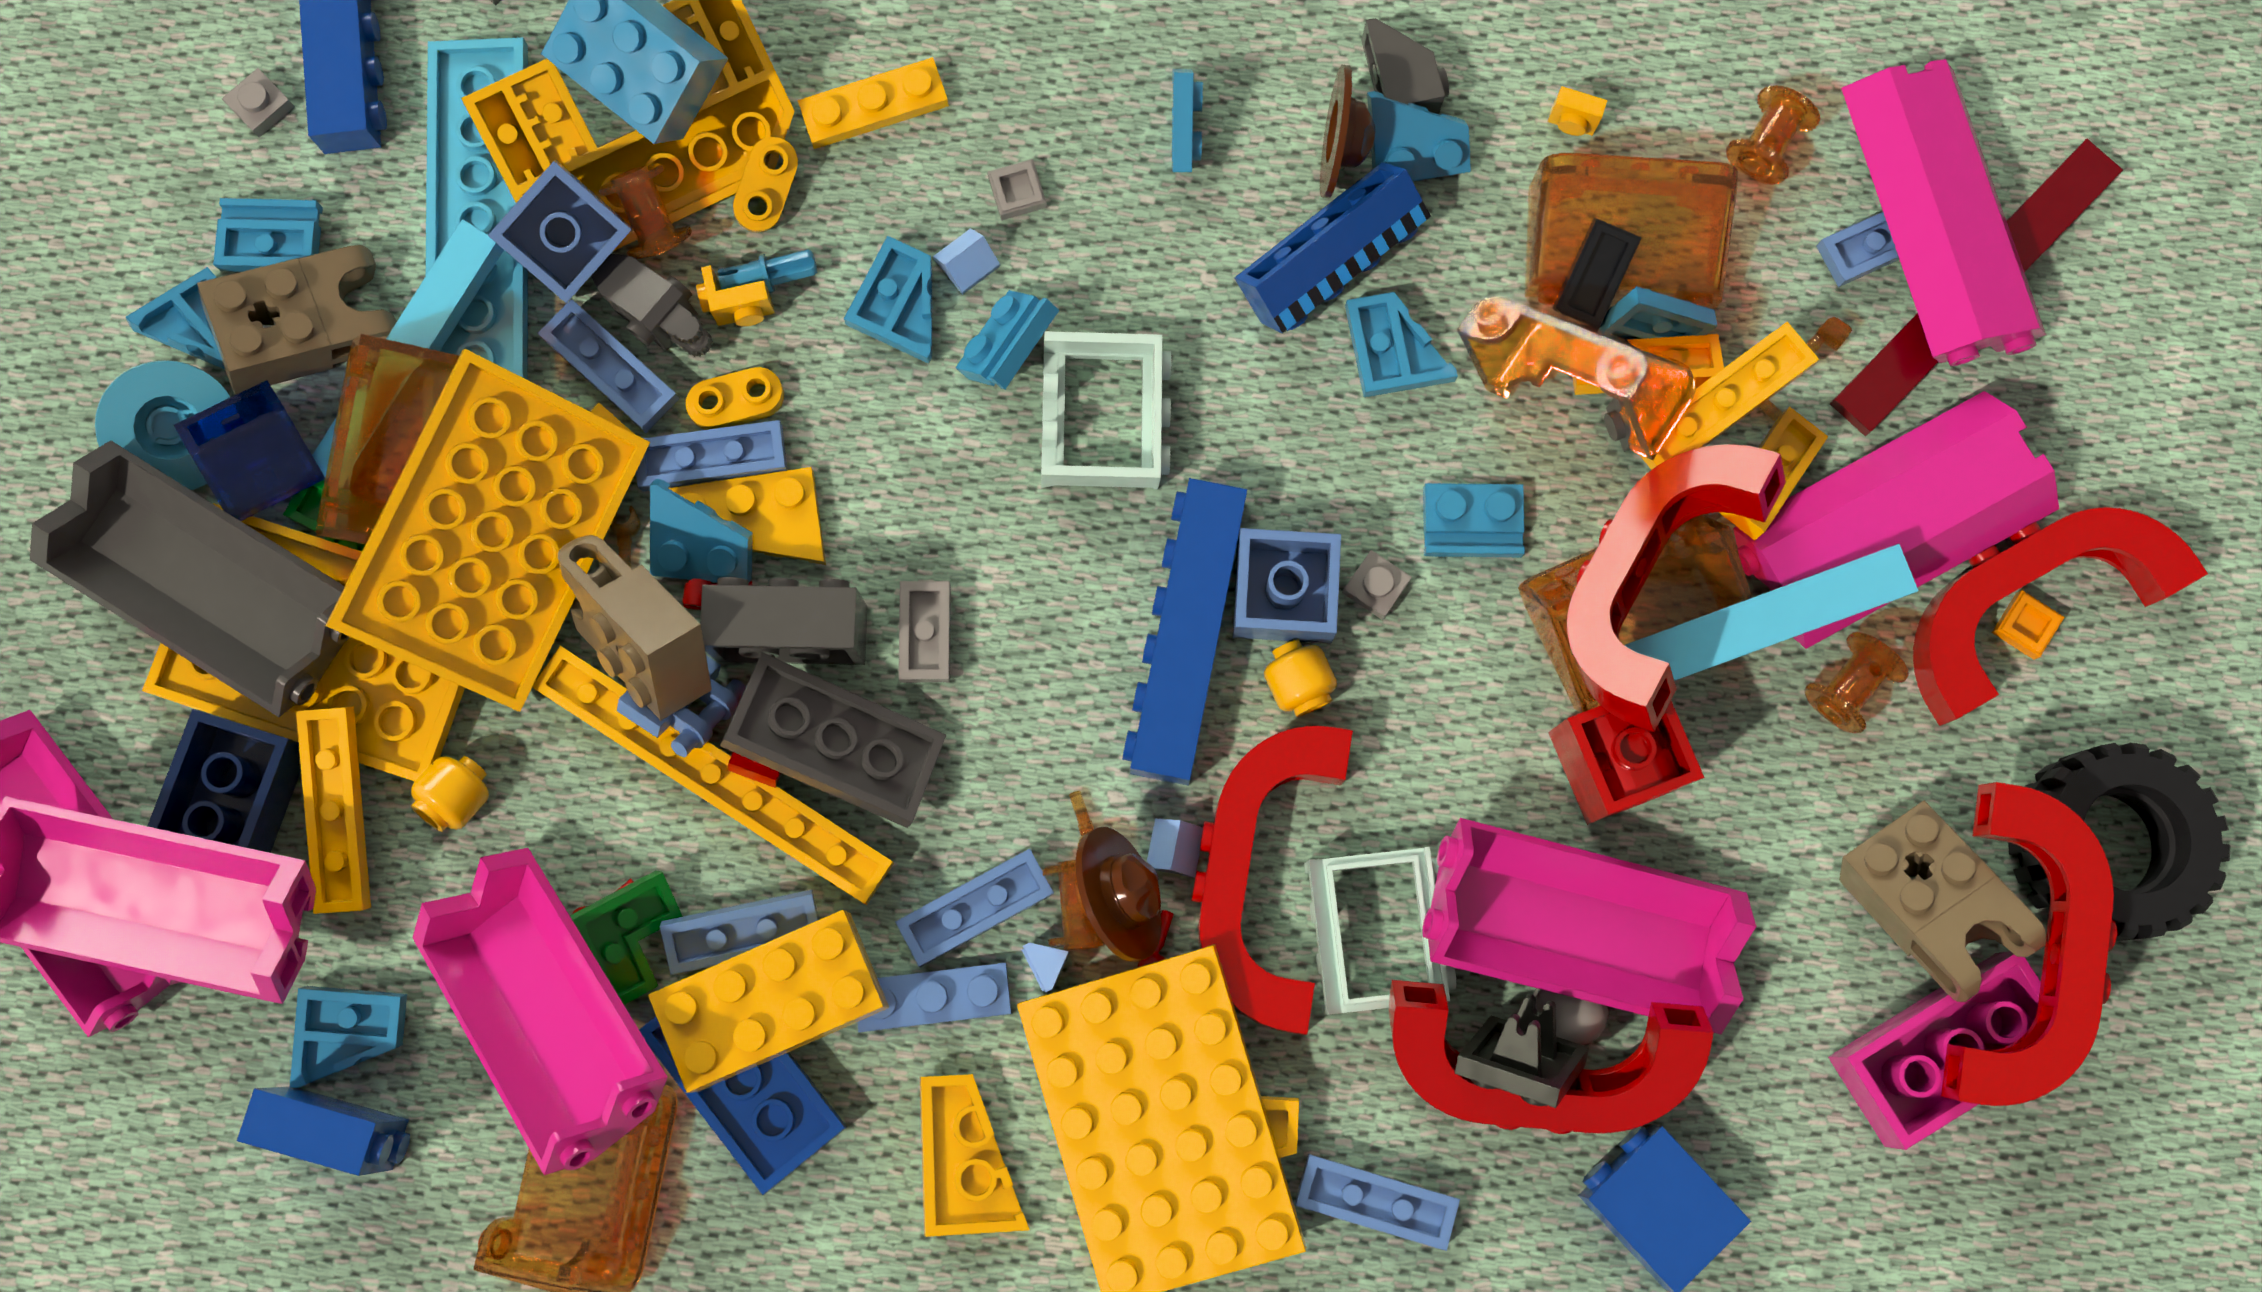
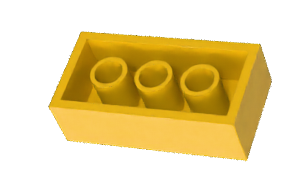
M845 910L838 911L648 994L686 1093L702 1091L889 1008L851 913Z

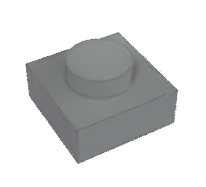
M259 68L254 70L222 98L258 137H261L295 107Z
M1370 550L1342 593L1383 620L1412 577Z

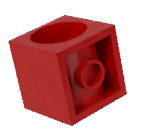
M1670 701L1655 732L1627 723L1612 715L1601 705L1567 718L1548 732L1587 825L1705 778L1672 701Z

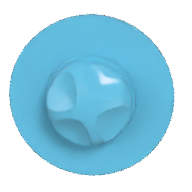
M152 361L125 371L105 390L95 415V433L99 447L111 440L190 490L204 486L219 476L233 458L239 441L240 426L238 413L225 388L207 372L193 365L178 361Z

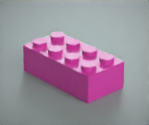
M2011 951L1993 954L1977 964L1982 978L1980 989L1968 1001L1956 1002L1940 987L1828 1057L1884 1147L1907 1150L1979 1105L1941 1097L1947 1044L1983 1050L1999 1049L2013 1044L2029 1030L2038 1009L2041 981L2025 957H2017Z

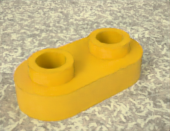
M763 138L753 146L733 202V212L737 222L748 231L756 233L768 231L780 219L798 166L795 149L782 138ZM772 152L779 154L783 159V165L776 170L769 169L764 163L765 156ZM754 198H761L766 202L767 210L762 215H754L749 211L748 203Z
M762 367L749 368L698 382L687 394L686 410L692 421L704 430L737 426L774 415L783 404L784 389L779 378L771 370ZM762 384L766 386L765 392L761 396L752 397L749 395L750 389L754 385ZM715 396L718 398V403L714 408H702V403L707 397Z

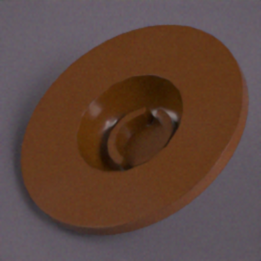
M1342 64L1340 66L1329 103L1320 168V195L1323 198H1331L1340 169H1345V167L1355 168L1362 164L1370 153L1375 139V124L1365 102L1357 101L1356 98L1351 97L1352 69L1350 65Z
M1108 827L1093 829L1082 837L1076 853V879L1083 907L1095 932L1115 955L1130 962L1144 960L1155 952L1161 936V898L1158 874L1150 864L1141 858L1134 846L1122 834Z

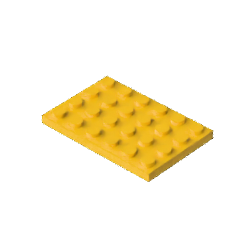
M467 349L462 350L325 626L520 712L576 597L561 574L558 552L568 542L579 537L594 535L602 540L604 539L650 442ZM581 558L576 563L587 574L594 558Z
M213 503L344 586L362 551ZM350 637L343 644L318 682L311 698L302 705L295 704L280 717H277L162 643L158 647L142 691L299 742L296 711L354 706L359 763L416 781L441 756L465 687Z
M1215 944L1017 1004L1101 1292H1164L1306 1252V1243Z

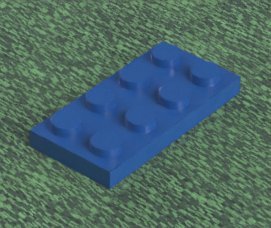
M655 1016L639 1029L650 1049L762 1195L769 1192L847 1128L846 1124L790 1052L702 1091L686 1093L657 1017Z

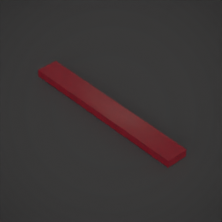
M2085 139L2007 219V224L2024 272L2123 171L2120 166L2089 139ZM1918 312L1829 403L1864 436H1867L1938 363L1930 351Z

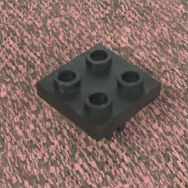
M1528 994L1523 1000L1518 1014H1512L1508 1020L1492 1015L1487 1019L1459 1053L1455 1074L1471 1079L1475 1085L1482 1088H1498L1519 1095L1529 1104L1536 1106L1548 1105L1556 1108L1586 1066L1589 1047L1556 1037L1555 1002L1547 1001L1543 1006L1542 1012L1535 1008L1536 997Z

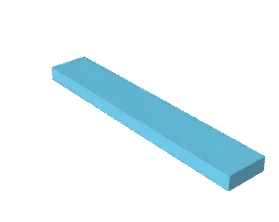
M461 220L306 464L305 468L325 480L338 491L345 490L349 493L352 491L503 253L504 249L486 233L467 221Z
M1897 544L1636 640L1625 646L1637 653L1668 662L1674 681L1908 596L1919 590L1901 546Z

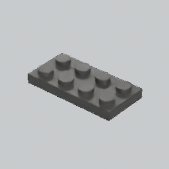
M762 652L720 746L908 828L913 823L946 734Z

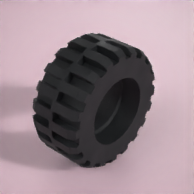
M2131 742L2120 746L2116 743L2100 745L2059 758L2058 762L2046 765L2035 774L2037 782L2025 785V787L2046 793L2071 808L2083 821L2091 805L2098 797L2111 796L2130 806L2144 822L2151 841V860L2144 878L2135 888L2124 891L2113 886L2112 920L2115 921L2117 927L2116 941L2164 936L2167 931H2177L2191 924L2192 915L2203 914L2213 903V897L2208 892L2221 890L2226 873L2219 870L2221 862L2230 861L2231 846L2223 844L2221 833L2222 831L2229 830L2225 815L2217 817L2213 804L2219 800L2211 787L2201 789L2196 783L2201 778L2200 774L2190 765L2174 766L2177 761L2175 755L2162 749L2149 752L2150 749L2146 744ZM2008 842L2009 855L2018 854L2021 866L2013 869L2018 883L2028 882L2033 890L2027 894V898L2036 909L2049 908L2050 885L2043 867L2027 850Z

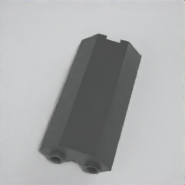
M111 440L73 462L70 500L32 523L30 561L277 717L283 715L295 704L302 705L311 698L327 668L343 644L350 638L325 626L345 587L344 585Z

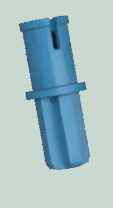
M804 250L768 260L765 254L759 255V260L718 269L722 290L764 280L769 293L775 292L774 285L810 277L817 273V265L811 250Z

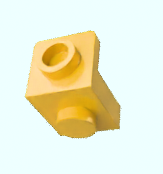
M712 266L701 267L704 283L696 284L700 306L703 313L711 312L718 326L735 323L737 326H752L761 323L764 320V316L775 314L772 298L764 280L721 290L719 280Z

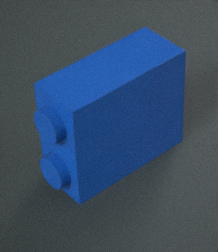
M254 1088L237 1141L361 1176L393 1170L394 1164H399L403 1160L410 1142V1134L405 1132L409 1119L300 1088Z
M1650 1125L1647 1129L1644 1126L1634 1128L1620 1142L1619 1146L1624 1151L1610 1165L1604 1160L1588 1172L1582 1181L1587 1187L1578 1196L1665 1290L1681 1292L1751 1220L1663 1126Z

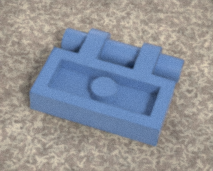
M706 655L712 690L699 698L707 706L698 715L687 709L693 703L691 702L660 721L647 706L640 708L633 701L628 691L619 698L617 712L656 738H659L669 726L673 727L680 734L671 742V748L677 755L686 757L694 748H702L713 736L712 729L721 720L731 718L746 686L737 679H733L726 687L714 681L719 675L721 665Z

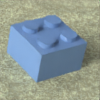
M555 160L488 236L567 303L629 234L632 227Z
M1241 528L1237 543L1232 638L1278 641L1299 639L1300 642L1331 644L1337 634L1341 534Z

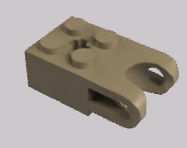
M363 245L347 246L197 283L202 306L234 395L333 369V364L372 355L379 351L395 326L396 318L384 309L357 311L347 306L343 301L346 294L367 284L374 278L376 263L368 248ZM264 325H272L271 327L263 328Z
M594 535L574 539L559 550L558 561L561 574L577 598L570 608L576 630L596 650L598 659L608 675L611 677L618 675L625 682L629 695L640 708L647 706L662 721L712 690L701 624L643 565L632 570L604 540ZM586 557L595 558L600 562L599 569L587 575L577 565L576 562L579 559Z
M1925 800L1842 857L1839 880L1907 956L1912 955L1956 1002H1966L1979 992L1982 980L1980 969L1965 948L1968 943L1979 939L1995 940L2017 957L2030 956L2046 945L2045 928L2039 919Z

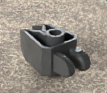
M610 254L591 275L600 294L610 303L617 314L629 322L626 329L646 346L655 342L667 351L674 343L694 357H701V355L710 352L709 349L712 348L711 343H713L712 336L706 329H703V324L696 317L698 313L688 301L693 294L673 276L670 275L665 280L634 257L619 254Z

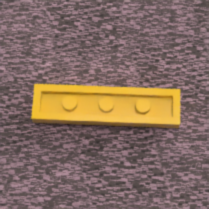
M1786 322L1632 435L1628 442L1651 470L1681 453L1705 447L1812 368L1819 358L1793 327Z
M354 706L296 711L309 868L316 887L313 914L371 908Z

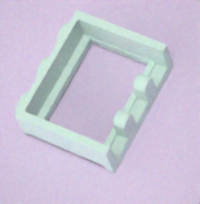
M1045 331L1041 488L1061 485L1158 489L1161 475H1169L1170 445H1161L1162 427H1170L1171 399L1162 398V380L1170 381L1171 351H1162V335ZM1065 358L1142 360L1141 468L1064 466Z
M1430 847L1327 859H1309L1304 863L1305 874H1309L1312 896L1310 914L1312 923H1315L1319 952L1316 954L1318 974H1321L1325 1001V1005H1322L1323 1015L1389 1008L1390 995L1354 999L1348 998L1333 871L1412 862L1422 934L1426 913L1431 908L1439 869L1437 858H1431ZM1422 934L1428 983L1444 984L1446 999L1450 1001L1449 991L1456 990L1455 968L1430 961L1428 939L1424 938Z

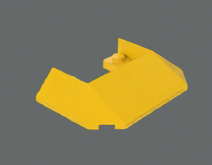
M672 0L662 5L729 58L685 137L681 140L653 144L637 130H633L597 147L557 66L548 59H544L462 97L461 99L515 202L517 203L551 163L557 160L632 227L629 234L613 250L615 251L736 194L753 146L766 137H779L785 140L795 112L742 0ZM772 152L765 156L764 163L769 169L775 170L779 154Z

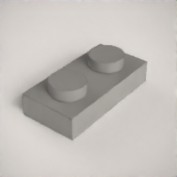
M900 581L899 681L900 683L950 682V581Z

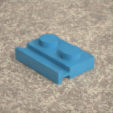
M220 198L219 205L222 207L221 219L217 221L213 265L220 271L243 272L319 253L321 235L319 215L322 214L323 207L316 200Z
M1009 290L1005 296L995 303L991 311V317L980 333L969 341L965 347L964 356L956 366V369L969 380L990 386L997 384L1001 389H1006L1059 312V309L1047 298L1039 300L1036 296Z
M1425 483L1423 487L1424 556L1522 558L1525 554V547H1523V484Z

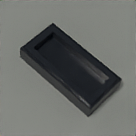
M1594 217L1552 309L1599 329L1642 238Z

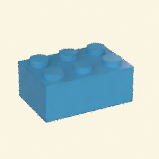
M569 0L541 52V55L653 144L681 140L685 137L729 59L656 0Z

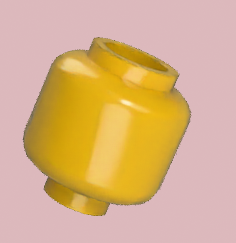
M1297 639L1272 651L1275 660L1270 662L1265 668L1264 677L1281 710L1285 712L1294 711L1296 717H1300L1318 710L1333 701L1330 694L1336 689L1337 680L1323 650L1319 646L1307 645L1302 647L1300 640Z
M447 756L438 757L412 785L411 795L415 802L411 805V808L422 820L440 832H443L446 827L455 830L462 829L488 800L489 791L482 781L487 774L475 761L467 756H463L459 761Z

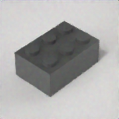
M723 577L717 579V585H702L700 624L705 651L716 662L757 663L763 652L787 664L865 665L868 607L857 588L849 587L850 582L845 580L823 579L819 581V587L799 586V581L794 579L773 578L768 580V586H750L746 579Z

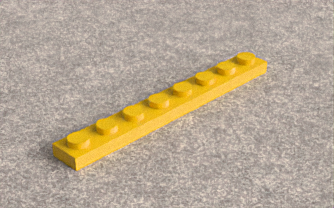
M559 646L534 682L532 688L863 904L867 905L894 865L893 861L778 786L774 788L728 771V762L731 756L710 742H707L702 748H694L686 757L677 755L671 748V742L680 734L679 731L669 726L659 738H656L617 712L618 700L627 691V688L562 646Z

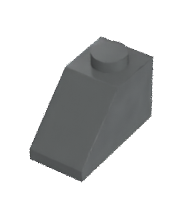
M1376 18L1366 20L1361 41L1374 91L1382 93L1385 98L1407 105L1410 102L1427 108L1429 112L1439 114L1444 98L1449 96V82L1445 69H1438L1434 52Z

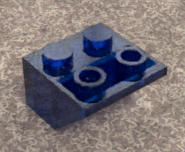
M268 380L174 425L223 511L240 521L325 479Z

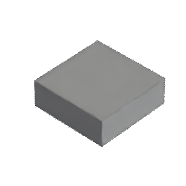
M1033 159L987 172L1001 221L1047 208L1046 199Z

